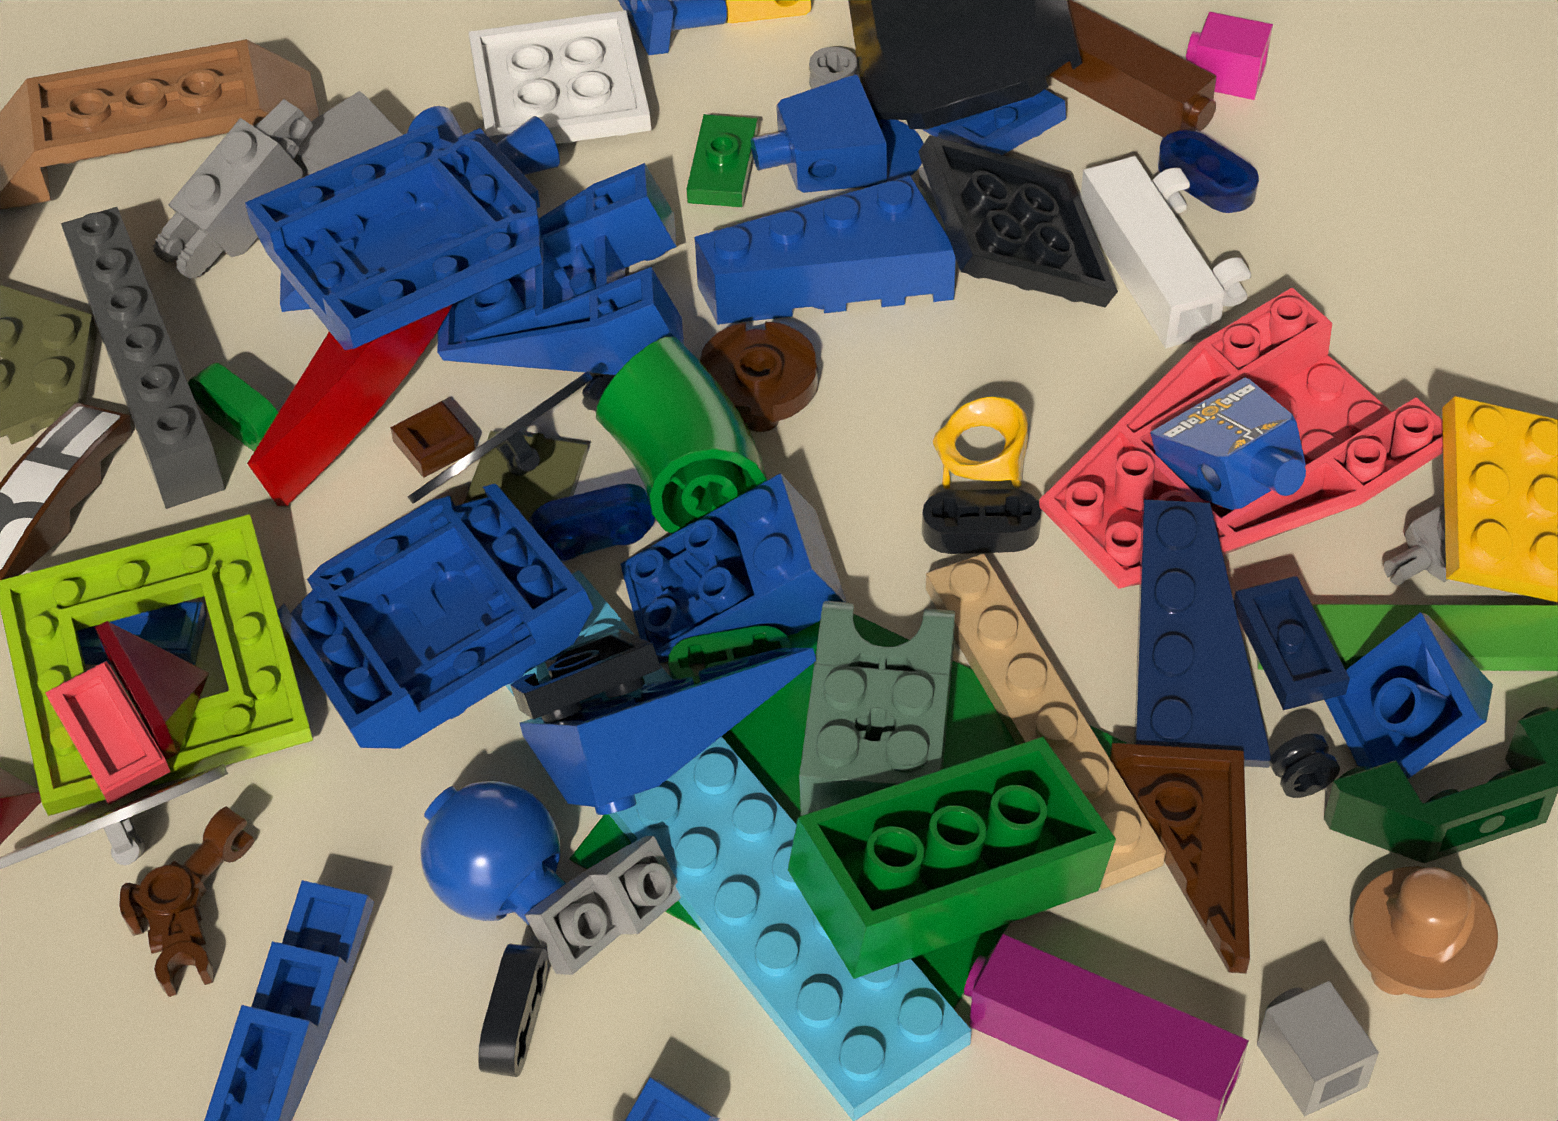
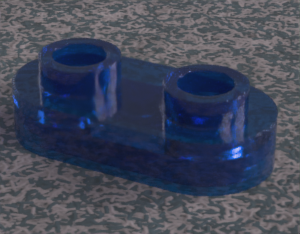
M1176 131L1168 134L1161 141L1158 169L1161 173L1170 168H1180L1190 182V187L1184 191L1212 209L1223 213L1240 212L1249 208L1254 203L1259 175L1250 163L1206 135L1196 131Z
M625 483L550 501L535 510L528 522L561 561H566L601 549L633 544L639 541L651 529L655 522V517L652 515L650 500L645 489L636 484Z

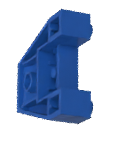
M643 163L594 183L540 217L542 264L454 303L438 329L437 352L443 361L573 372L588 371L589 373L616 375L634 355L663 337H676L684 345L682 317L653 268L649 267L625 277L626 267L644 260H654L662 256L666 251L677 247L674 212L647 165Z

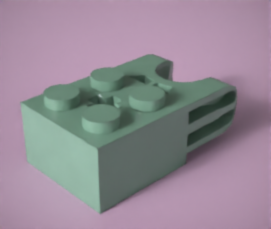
M823 602L799 774L801 816L943 770L954 651V610L925 609L921 627L909 642L896 647H882L867 642L856 631L853 622V603Z

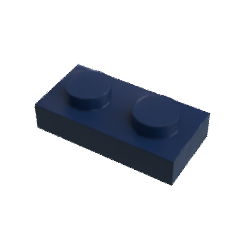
M1297 576L1235 591L1234 604L1237 617L1283 711L1346 694L1350 678Z

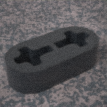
M989 489L939 492L929 497L923 506L922 536L930 548L940 553L968 554L1023 551L1033 546L1039 538L1042 509L1039 507V501L1032 494L1023 490ZM1007 517H1017L1019 524H1008ZM954 518L957 526H945L944 519Z
M512 943L506 946L480 1036L478 1063L481 1072L512 1077L520 1076L526 1061L544 993L548 965L546 948Z

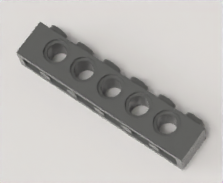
M118 207L90 213L61 223L78 277L165 508L168 509L225 490L211 440Z

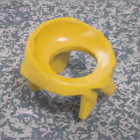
M1004 397L977 398L957 409L951 415L946 425L935 433L933 445L943 463L942 485L944 489H950V471L956 476L972 480H1011L1015 489L1021 487L1023 463L1027 450L1028 421L1026 413L1018 403ZM986 426L999 431L1005 438L1006 443L998 456L986 461H973L961 456L957 451L955 445L957 438L963 431L971 427Z

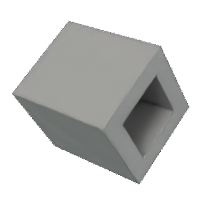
M1330 981L1307 991L1299 987L1293 988L1276 997L1266 1009L1257 1046L1304 1117L1367 1088L1379 1051Z

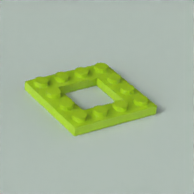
M250 514L0 580L1 615L40 797L48 816L106 800L45 693L86 672L77 631L100 625L106 621L119 620L204 596L229 689L227 692L199 699L178 754L166 760L171 772L138 790L198 774L222 764L226 766L313 741Z

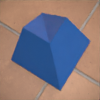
M1420 612L1346 670L1350 678L1346 694L1325 699L1358 767L1368 766L1373 768L1396 760L1407 779H1409L1487 721L1493 684L1428 615Z

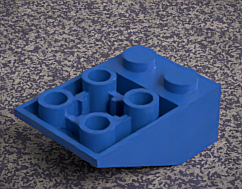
M781 473L620 563L639 636L653 643L659 663L667 662L673 647L680 641L690 637L753 626H770L779 629L786 635H792L821 620L824 601L847 602L816 510Z

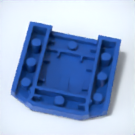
M425 125L245 202L249 220L267 255L344 350L355 349L542 264L540 224L536 201L480 142L466 137L461 138L456 143L440 139L438 128L430 125Z
M496 483L483 487L487 498L455 506L451 496L427 502L321 564L307 578L313 590L290 613L286 605L283 604L277 610L285 631L360 748L401 749L445 721L461 715L470 706L503 686L517 681L528 671L573 645L593 610V606L582 585Z

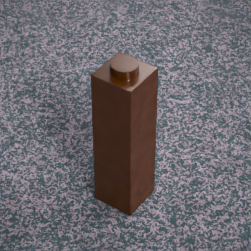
M1067 0L1082 64L1072 69L1071 63L1068 61L1048 76L1177 146L1196 130L1201 131L1207 127L1216 110V102L1213 100L1216 75L1072 0Z

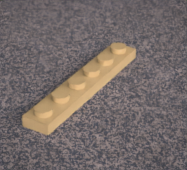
M983 553L926 573L925 589L937 609L955 611L954 639L1016 745L1044 737L1115 836L1116 842L1100 885L1101 890L1162 867L1166 850L985 554Z

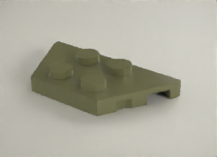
M0 285V438L7 435L11 445L34 436L38 431L52 425L76 402L86 404L97 328L92 314Z

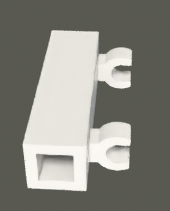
M1136 156L1084 169L1080 199L1096 239L1165 349L1205 338L1218 332L1223 306H1235L1247 300V293L1239 281L1250 279L1251 272L1243 260L1238 257L1222 261L1213 270L1209 268L1175 217L1176 214L1187 209L1186 202L1178 192L1190 187V182L1180 168H1170L1159 173L1151 180Z

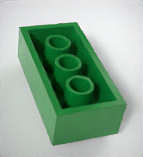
M1040 737L798 817L788 872L853 979L1099 891L1116 838L1044 737Z

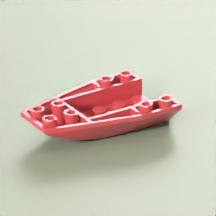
M1290 288L1193 347L1039 499V507L1118 589L1139 585L1141 522L1144 499L1210 503L1222 555H1226L1368 501L1443 453V420L1417 397L1391 412L1328 355L1332 322L1294 288ZM1246 377L1293 414L1297 422L1306 463V476L1302 486L1292 495L1282 496L1272 490L1241 509L1230 510L1203 500L1195 494L1155 454L1150 432Z

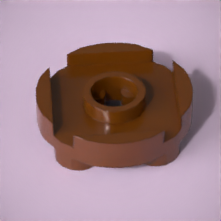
M765 321V330L752 329L746 331V322L735 324L715 334L702 349L700 363L722 387L739 411L748 429L752 431L766 432L774 429L780 420L792 417L804 409L818 390V367L813 345L801 332L788 325ZM766 368L770 369L768 375L761 377L750 376L747 372L749 369L756 372Z

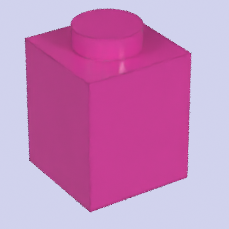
M1209 12L1202 32L1193 31L1191 34L1186 60L1217 76L1214 92L1255 100L1267 64L1273 24Z

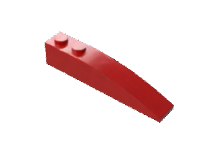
M452 305L355 349L344 350L330 331L328 332L247 462L277 506H288L374 417L407 376L433 339Z

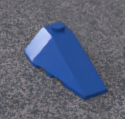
M778 648L705 668L698 673L701 683L695 685L693 678H680L647 684L640 688L642 700L635 701L634 697H622L604 702L600 697L581 703V711L556 722L544 723L542 717L520 722L522 735L568 804L595 807L597 815L623 811L637 804L635 794L660 786L816 661L814 649Z

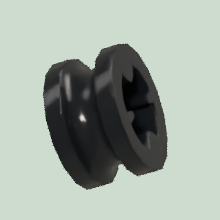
M1316 733L1297 736L1281 745L1271 756L1269 764L1274 774L1281 777L1280 785L1286 796L1303 798L1325 789L1339 775L1340 766L1335 757L1328 754L1329 746L1322 735Z

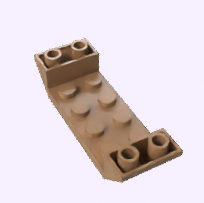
M245 39L27 78L0 111V210L51 201L47 166L61 163L69 164L83 159L116 153H128L143 148L170 143H183L192 139L225 134L232 129L240 118L255 126L283 99L299 108L310 121H313L319 117L310 72Z

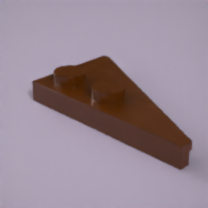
M1112 743L1110 754L1112 764L1166 850L1164 862L1228 973L1247 974L1250 962L1244 751Z

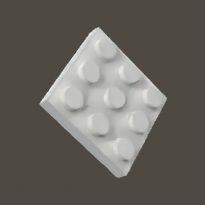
M626 10L469 32L485 134L495 144L533 116L539 117L546 124L556 144L651 131L650 112Z

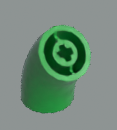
M663 337L646 346L620 369L604 390L597 405L596 420L612 435L635 466L648 494L652 515L661 527L670 534H674L767 481L761 455L739 411L712 375L676 337Z

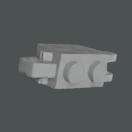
M283 99L255 126L240 118L168 204L176 213L162 228V233L158 234L157 239H154L153 252L156 253L155 255L167 263L169 261L173 263L174 260H177L176 268L179 269L178 272L189 279H196L197 276L201 277V274L206 272V268L210 267L222 252H225L230 257L244 254L258 238L249 220L245 202L302 178L303 170L297 165L294 158L300 149V145L313 127V124L304 113Z

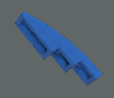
M301 881L282 943L274 941L271 943L252 1006L241 1005L204 1121H292L327 1040L352 973L375 903L368 895Z

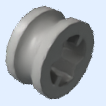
M831 46L814 52L809 62V70L811 72L809 85L811 89L848 76L857 75V59L855 55L848 49Z

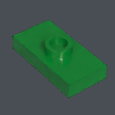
M703 114L686 188L687 203L743 207L753 159L751 138L758 135V118Z

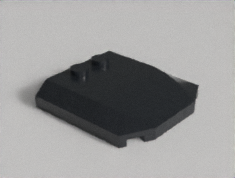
M848 0L860 81L880 128H882L881 119L906 120L909 129L927 130L1034 97L1046 89L1048 85L1045 77L1068 61H1070L1072 69L1082 64L1067 0Z

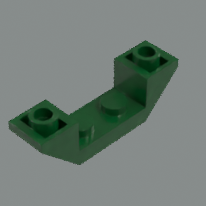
M1540 707L1526 714L1521 720H1518L1505 757L1511 769L1498 773L1487 783L1460 792L1457 789H1447L1435 794L1426 803H1422L1396 760L1373 768L1359 766L1345 772L1333 781L1324 820L1330 830L1424 864L1544 824L1548 820L1558 794V708Z

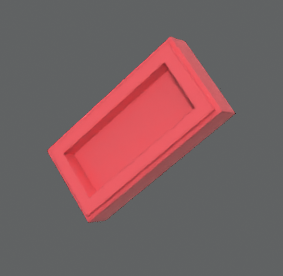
M107 661L45 692L51 706L108 805L171 772L167 761Z

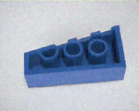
M910 175L694 237L698 288L717 325L793 317L795 308L804 307L822 309L824 314L846 311V303L880 300L881 307L905 305V297L932 294L933 302L954 300L956 257L947 234Z

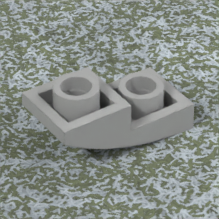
M645 836L610 855L563 885L528 911L525 917L541 947L546 948L548 960L555 973L573 975L619 935L639 934L681 897L675 886L678 881L654 836Z

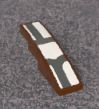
M76 402L50 425L11 467L0 482V580L21 575L71 532L70 509L101 484L100 462L131 437L130 415Z

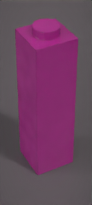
M1005 934L1000 938L990 958L980 955L976 959L964 988V995L972 998L971 1028L1179 1121H1220L1240 1077L1249 1040Z

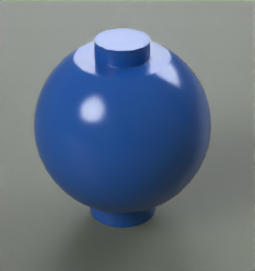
M501 781L476 782L465 786L459 791L454 786H451L439 794L425 811L424 817L429 823L424 829L421 839L420 855L422 869L431 890L443 904L464 917L481 921H499L509 913H516L530 926L525 914L566 884L556 874L561 855V845L555 821L545 805L527 790Z

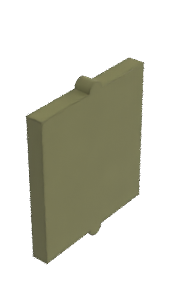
M490 431L488 439H490L499 432ZM536 433L533 437L523 435L529 446L538 452L540 461L534 470L522 476L514 475L509 471L507 461L496 447L480 458L464 503L487 498L483 487L496 483L534 529L561 533L588 454L587 444L546 439L542 433Z

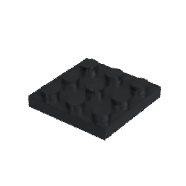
M928 136L918 153L962 273L978 279L987 278L1015 285L1027 291L1035 290L1063 297L1071 302H1084L1104 308L1107 307L1118 293V290L1069 173L939 137Z

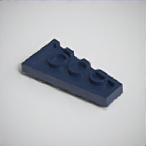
M1144 499L1141 522L1134 744L1244 751V767L1269 768L1271 754L1210 503Z

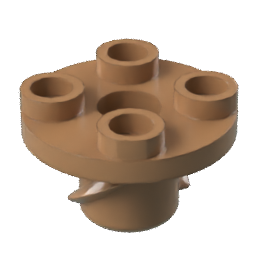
M1401 867L1377 876L1360 893L1351 919V937L1358 957L1371 972L1374 984L1380 990L1391 995L1405 993L1421 998H1444L1475 989L1482 983L1485 974L1489 970L1498 945L1497 924L1484 898L1463 877L1439 867Z

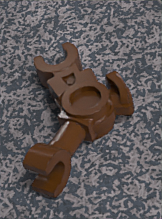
M227 806L220 809L211 818L203 834V843L182 865L173 861L170 865L153 869L145 876L141 885L125 883L120 889L119 907L121 915L132 935L136 936L144 933V928L140 921L141 917H146L149 921L148 940L150 951L152 954L161 952L156 960L155 975L168 997L177 995L174 976L180 968L187 965L196 966L204 985L213 983L215 974L213 965L206 951L201 947L206 945L199 909L201 897L207 892L203 882L224 861L230 863L243 857L255 842L254 838L243 830L247 825V821Z

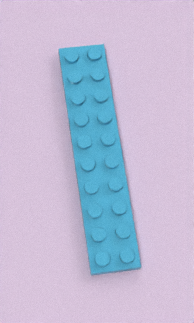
M578 570L572 573L585 589L593 610L575 643L566 649L617 629L634 635L582 572ZM543 662L524 675L535 673L538 681L549 675L546 663ZM662 666L661 669L643 676L645 685L658 681L666 682L673 680ZM511 684L505 685L514 696ZM640 688L628 694L612 698L606 697L604 691L584 699L580 703L600 697L603 699V702L622 697H634L635 701L642 700ZM722 737L717 739L660 786L635 794L637 802L635 806L609 814L631 843L645 836L655 837L678 881L675 886L681 897L678 900L852 1121H856L971 1044L972 1030L911 959L853 979L788 872L796 829L795 822Z

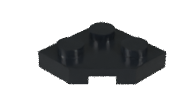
M617 629L563 650L545 661L549 675L538 681L536 674L533 673L524 675L510 686L521 712L533 720L542 717L544 723H551L578 713L582 710L580 701L604 691L606 697L612 698L641 688L645 685L643 676L661 669L653 643L624 630Z

